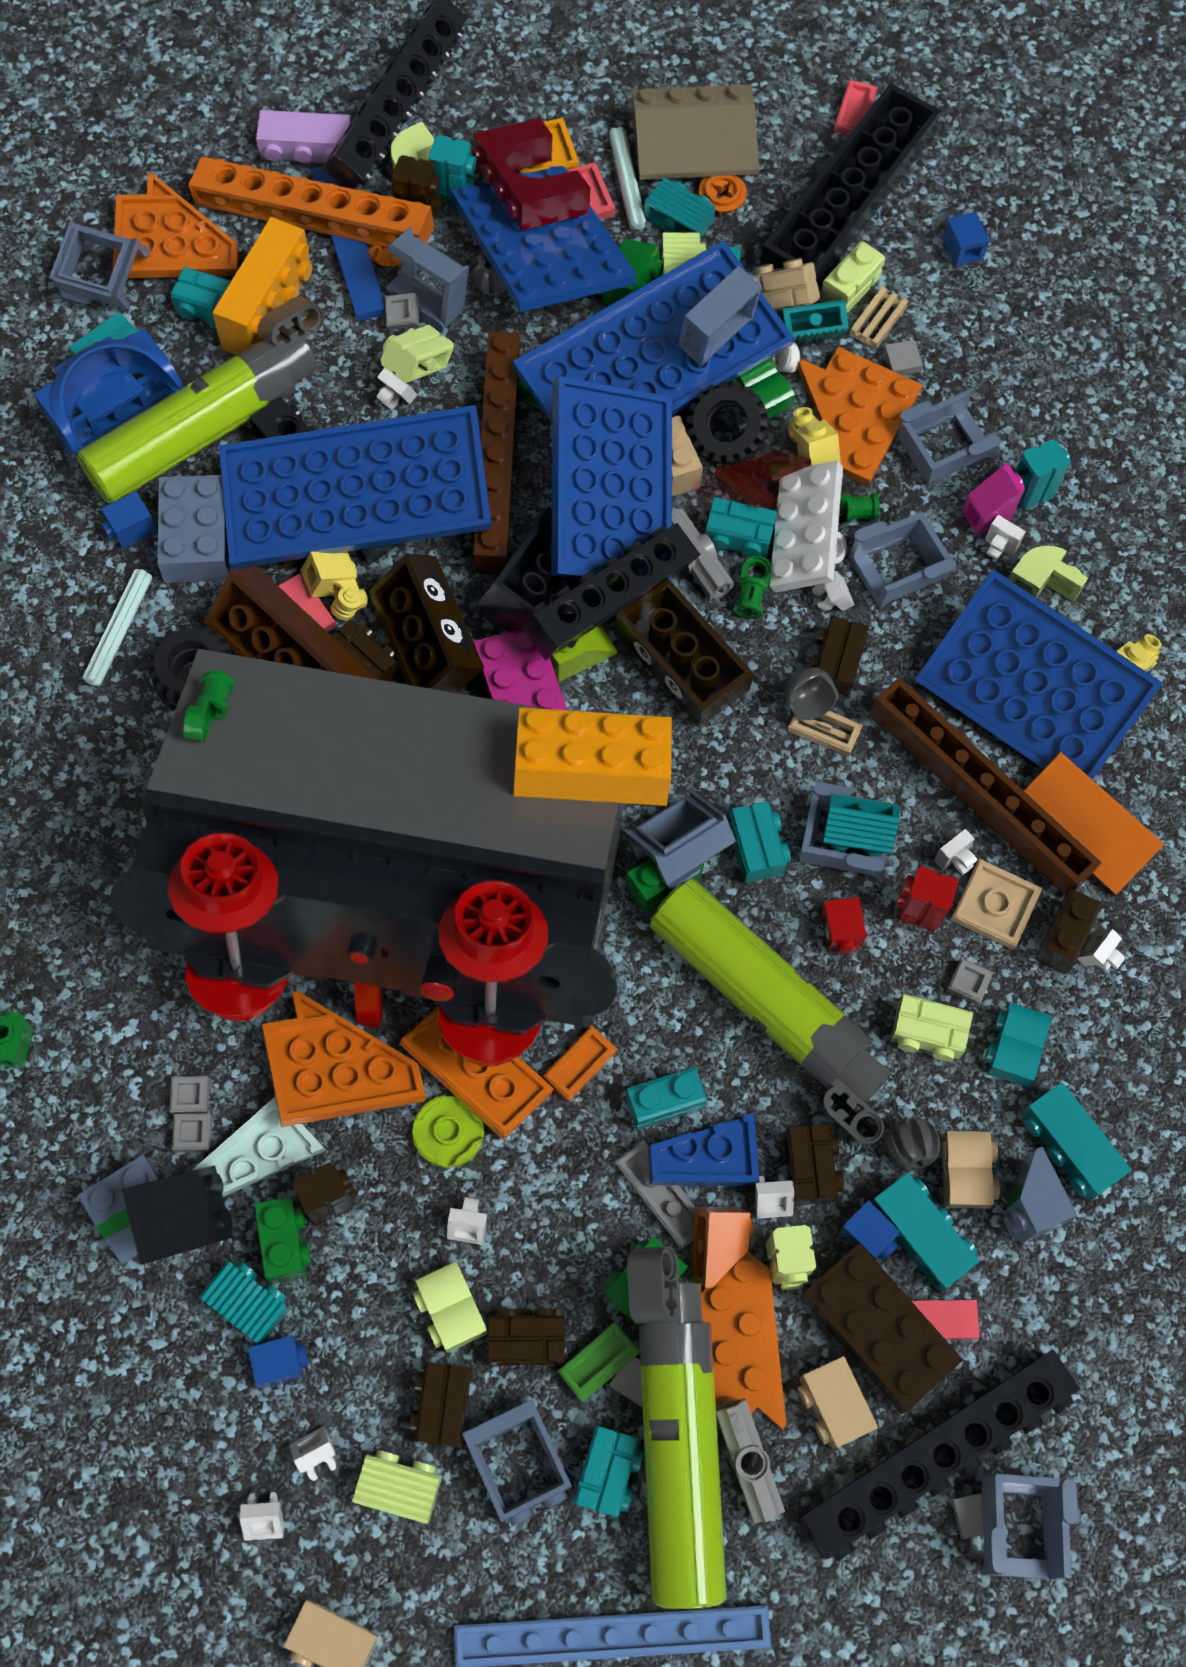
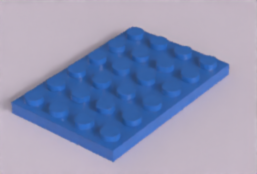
M551 166L543 170L524 172L521 175L532 178H545L567 173L568 171L564 166ZM490 183L466 185L462 189L451 190V201L519 312L636 284L635 271L591 206L587 215L521 231L515 220L509 218L507 209L502 201L497 200Z
M558 376L552 379L551 576L580 579L592 570L595 574L602 571L600 567L613 556L617 555L619 559L626 556L624 551L639 540L642 544L648 542L647 537L657 528L664 526L665 529H668L672 526V397Z
M994 569L989 573L915 679V681L1043 769L1062 752L1092 780L1163 684L1160 680Z

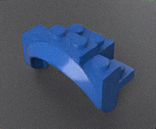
M142 329L135 334L128 335L125 339L113 340L108 336L82 349L55 368L57 376L54 382L44 385L39 391L34 393L41 412L55 429L64 450L68 455L73 453L77 456L78 451L84 448V446L183 388V384L169 359L147 331ZM131 373H141L145 375L142 378L136 380ZM74 410L78 415L75 418H73Z

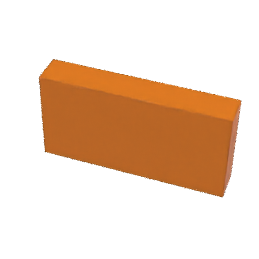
M591 1025L543 1075V1079L566 1101L570 1102L617 1053L618 1049Z

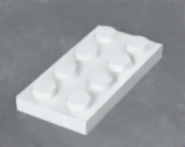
M837 460L780 473L769 586L774 592L834 581L843 466Z

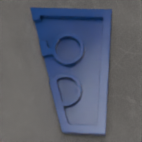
M754 1112L734 1121L722 1122L693 1134L690 1132L650 1145L648 1148L650 1185L756 1187V1183H760Z

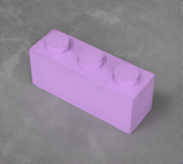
M260 110L256 137L260 159L324 163L350 125L351 117L350 115Z

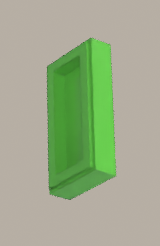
M614 1321L563 1365L558 1372L577 1397L584 1402L640 1354V1351Z

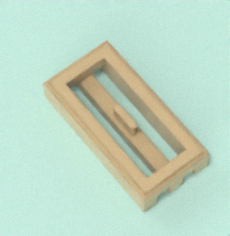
M882 286L851 328L850 336L876 350L907 308L908 300L903 298L900 301L897 299V294L892 292L889 295L887 289ZM882 301H884L885 303H884V305L881 307V309L879 310V312H878V313L876 314V316L873 318V320H872L871 323L868 325V327L865 329V331H864L863 333H861V332H860L861 329L864 327V325H865V324L867 323V321L870 319V317H871L872 314L875 312V310L878 308V306L880 305V303H881ZM891 306L895 307L896 309L874 339H871L869 336Z
M831 711L822 717H818L852 732L849 735L822 721L799 719L795 715L793 716L787 730L788 732L847 757L850 756L863 726Z

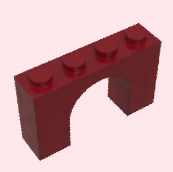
M541 118L473 133L471 155L477 159L476 166L481 170L485 182L490 183L494 189L497 200L502 201L506 207L509 218L515 220L521 231L587 215L590 209L591 188L578 170L545 178H532L515 172L524 167L552 161L553 135Z

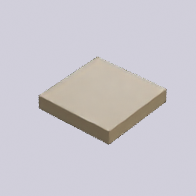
M979 859L952 915L951 921L1014 950L1043 888Z

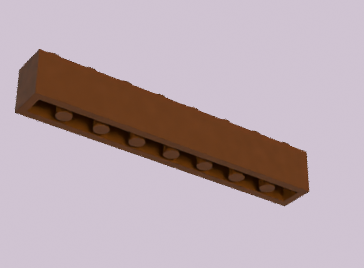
M488 332L481 444L493 529L475 532V574L498 575L508 561L518 400L517 383L519 380V376L513 368V361L520 357V333Z
M900 677L876 697L870 715L1065 896L1070 889L1077 891L1093 875L1102 862Z

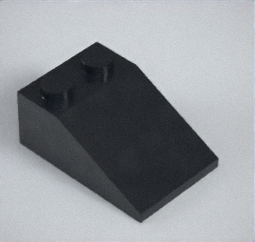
M215 1165L121 1189L140 1265L233 1238V1220L225 1206L222 1194L224 1189L223 1181L217 1173Z

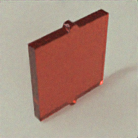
M772 450L735 465L734 472L750 476V478L756 477L774 481L810 466L811 459L796 456L794 453L788 454Z
M726 465L723 468H717L714 472L715 475L755 508H770V506L777 505L778 498L741 467H729Z

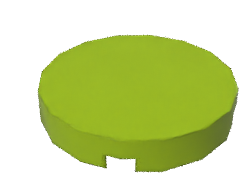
M439 1096L425 1103L415 1115L412 1129L414 1145L421 1157L433 1166L446 1169L460 1167L472 1160L481 1149L485 1135L483 1121L456 1096Z

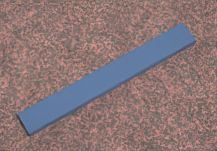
M768 1606L454 1626L455 1667H485L771 1648Z

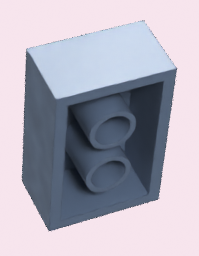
M222 475L159 477L158 567L164 583L226 580L230 572Z

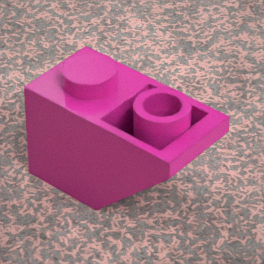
M1009 464L1000 467L970 492L966 498L962 512L977 536L988 532L998 515L1009 522L1012 520L1025 489L1022 478L1019 474L1014 473Z

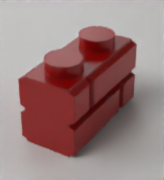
M922 866L914 876L907 875L895 903V906L901 908L898 915L899 919L913 925L919 923V927L933 932L938 930L951 908L959 883L957 878L943 873L938 876L937 871Z

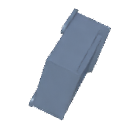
M70 221L49 278L60 289V294L64 299L85 305L90 304L92 300H96L128 310L130 304L122 296L125 283L135 256L147 259L150 255V250L147 246L142 245L137 238H124ZM85 241L120 251L107 287L72 277Z
M410 227L388 245L389 252L402 260L403 263L402 273L386 286V291L393 295L415 293L418 296L419 319L432 326L438 332H442L464 311L469 266L462 267L459 263L418 237H415L412 227ZM417 268L444 284V292L418 277Z
M968 390L933 406L930 402H922L903 411L900 415L901 422L897 437L928 486L931 485V482L986 457L994 458L996 449L1001 443V439L997 435H991L986 438L968 411L967 407L971 396ZM955 418L971 445L966 449L934 462L918 435Z
M923 512L888 526L886 523L879 521L857 530L854 535L855 541L848 557L879 609L890 601L942 579L947 580L950 572L956 568L955 560L951 558ZM910 538L927 567L922 571L886 585L868 556Z
M823 782L816 783L813 789L799 863L805 862L866 874L880 881L885 863V853L881 856H864L814 847L821 811L828 812L831 794L855 797L851 796V790L848 787Z
M692 790L688 791L689 796L683 797L637 826L634 831L622 829L634 858L639 861L643 857L649 856L654 860L663 882L669 889H674L699 874L701 871L700 864L736 842L726 815ZM676 839L675 841H673V842L670 843L669 845H667V846H665V847L663 846L665 843L669 842L670 840Z
M991 1474L979 1477V1481H982L984 1565L980 1575L1044 1580L1072 1578L1069 1524H1074L1078 1519L1077 1487L1075 1482L1071 1479ZM1003 1493L1042 1496L1045 1560L1007 1558Z

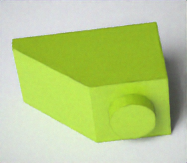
M599 625L581 637L573 648H564L552 656L550 660L556 678L560 682L616 655L617 651L603 627Z

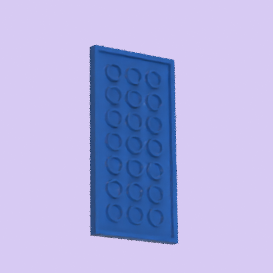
M723 240L514 360L513 368L551 424L552 379L558 376L672 397V415L691 405V403L698 400L696 396L700 392L704 394L708 391L707 386L713 384L716 387L720 385L721 381H732L793 345L795 338L761 292L753 319L703 366L696 363L678 346L685 315L735 268L740 266L747 273Z
M476 405L219 445L229 564L232 569L308 558L310 552L335 554L493 529Z

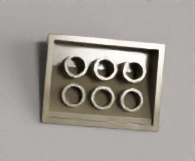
M751 84L632 90V127L639 180L663 179V177L668 179L759 174L755 104Z

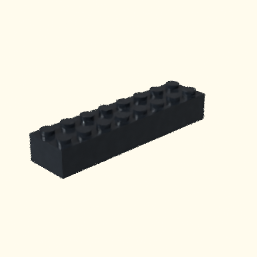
M890 83L764 243L760 266L773 264L774 269L783 268V262L798 258L802 259V264L812 262L819 288L935 136L941 110Z

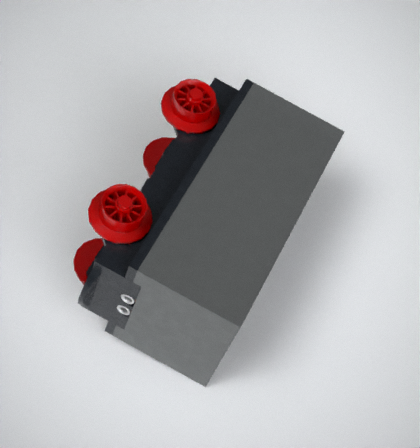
M198 649L142 799L146 820L145 829L131 864V869L122 873L113 885L110 904L120 921L130 930L147 939L149 949L181 954L187 960L185 981L191 997L204 1010L214 1013L221 1018L229 1021H246L258 1017L272 1003L279 999L288 983V978L293 975L320 980L330 977L354 982L356 1021L366 1027L375 1028L381 1026L383 1018L382 987L402 990L404 995L436 1001L440 1006L439 1029L446 1044L471 1063L480 1066H499L519 1057L534 1043L543 1022L549 1020L582 1026L584 1017L601 1013L610 1007L614 1001L618 989L616 974L607 959L598 952L618 851L624 803L514 796L519 707L545 708ZM209 670L226 672L235 680L234 691L229 693L226 702L229 707L227 716L220 720H211L205 742L184 739L183 729L188 706H194L196 698L201 696L203 689L201 678L203 673Z

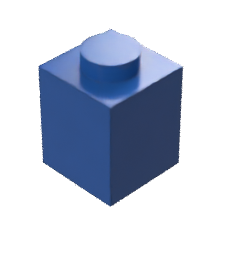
M976 212L965 215L958 214L947 219L942 240L955 267L983 260L990 240Z
M136 491L101 508L106 520L101 525L110 541L116 538L122 549L157 532L151 514Z
M869 1200L839 1230V1233L853 1247L861 1243L874 1259L879 1257L882 1261L898 1247L893 1240L901 1233Z
M293 1335L248 1347L255 1384L260 1389L305 1377L303 1367L309 1366L305 1343L298 1344L297 1339Z

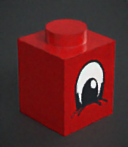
M859 897L825 901L820 915L828 952L838 950L839 954H849L858 951L867 937Z

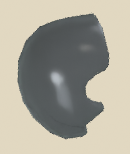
M808 667L796 672L787 681L784 692L786 702L794 715L799 719L812 720L825 715L834 707L839 696L830 675L818 667Z

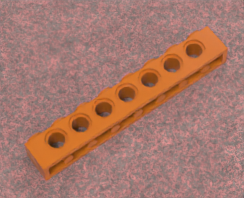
M201 156L188 184L197 206L265 221L273 217L302 229L388 247L391 242L395 241L410 227H412L415 237L428 243L434 228L431 206L420 202L405 201L392 196L368 193L361 189L355 190L337 186L333 183H322L305 177H295L281 174L277 171H267L253 168L249 165L225 162L221 159Z

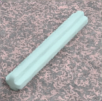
M623 127L612 128L609 138L629 228L633 231L642 230L645 228L646 220L626 132Z
M143 569L134 570L83 675V680L92 686L102 685L152 581V575L147 573V571Z

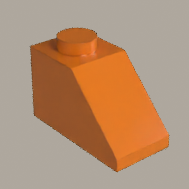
M695 1207L692 1282L699 1283L704 1288H712L749 1250V1240L753 1235V1222L750 1218V1212L737 1207Z

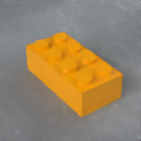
M270 217L212 312L222 350L237 355L262 340L263 337L259 332L261 319L267 313L292 298L298 297L301 285L304 281L307 282L313 270L304 229Z
M519 707L514 796L667 806L671 783L672 717Z

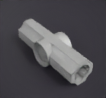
M682 508L672 509V526L678 523L701 554L683 571L686 574L691 573L709 600L722 598L733 588L734 582L717 559L714 544L706 534L698 532Z
M745 1398L723 1403L716 1408V1418L729 1453V1462L735 1470L752 1522L756 1524L778 1518L785 1510L770 1470L769 1457L763 1450ZM752 1451L756 1452L758 1457L756 1464L750 1469L741 1468V1459L744 1454Z

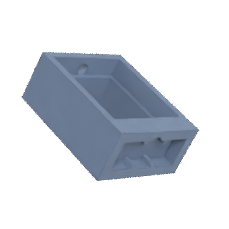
M738 266L685 315L678 346L700 366H703L753 319L762 286L757 278L749 272L746 273Z
M532 1399L463 1433V1437L501 1523L509 1520L511 1526H515L533 1516L531 1508L544 1502L548 1509L568 1499L565 1491L571 1489L572 1485ZM531 1421L558 1483L506 1509L479 1446Z

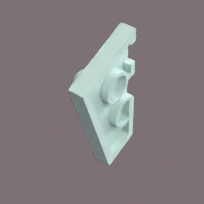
M274 1097L193 1170L215 1165L217 1173L223 1181L224 1189L222 1194L224 1197L324 1152L325 1149L303 1124L281 1127Z

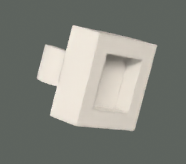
M386 368L377 377L385 385L378 393L377 398L391 410L396 407L400 397L411 404L418 395L407 383L403 382Z
M998 515L991 524L985 538L990 543V548L986 554L998 560L1003 551L1013 556L1019 548L1026 531Z
M835 570L833 582L818 584L812 588V592L817 596L827 593L826 599L817 604L823 611H828L834 606L844 611L854 606L844 577Z
M966 829L940 848L934 861L942 870L953 863L955 868L964 875L974 867L973 864L977 861L975 855L969 850L975 840L974 837Z
M1113 929L1096 931L1081 949L1077 960L1084 967L1099 965L1105 970H1108L1110 966L1118 969L1125 959L1123 954L1115 949L1122 938Z
M778 1175L777 1182H765L764 1176H759L760 1183H756L755 1187L756 1218L793 1216L794 1187L792 1180L786 1181L783 1175Z
M465 1197L462 1210L450 1209L447 1239L478 1245L484 1244L487 1214L479 1213V1199Z
M324 1426L289 1445L293 1460L300 1474L307 1471V1475L311 1480L315 1481L318 1479L314 1466L323 1461L329 1465L331 1471L336 1469L333 1457L336 1454Z
M275 1492L270 1493L269 1503H257L255 1493L250 1494L247 1500L248 1504L240 1505L239 1519L244 1540L283 1538L284 1521L277 1494Z

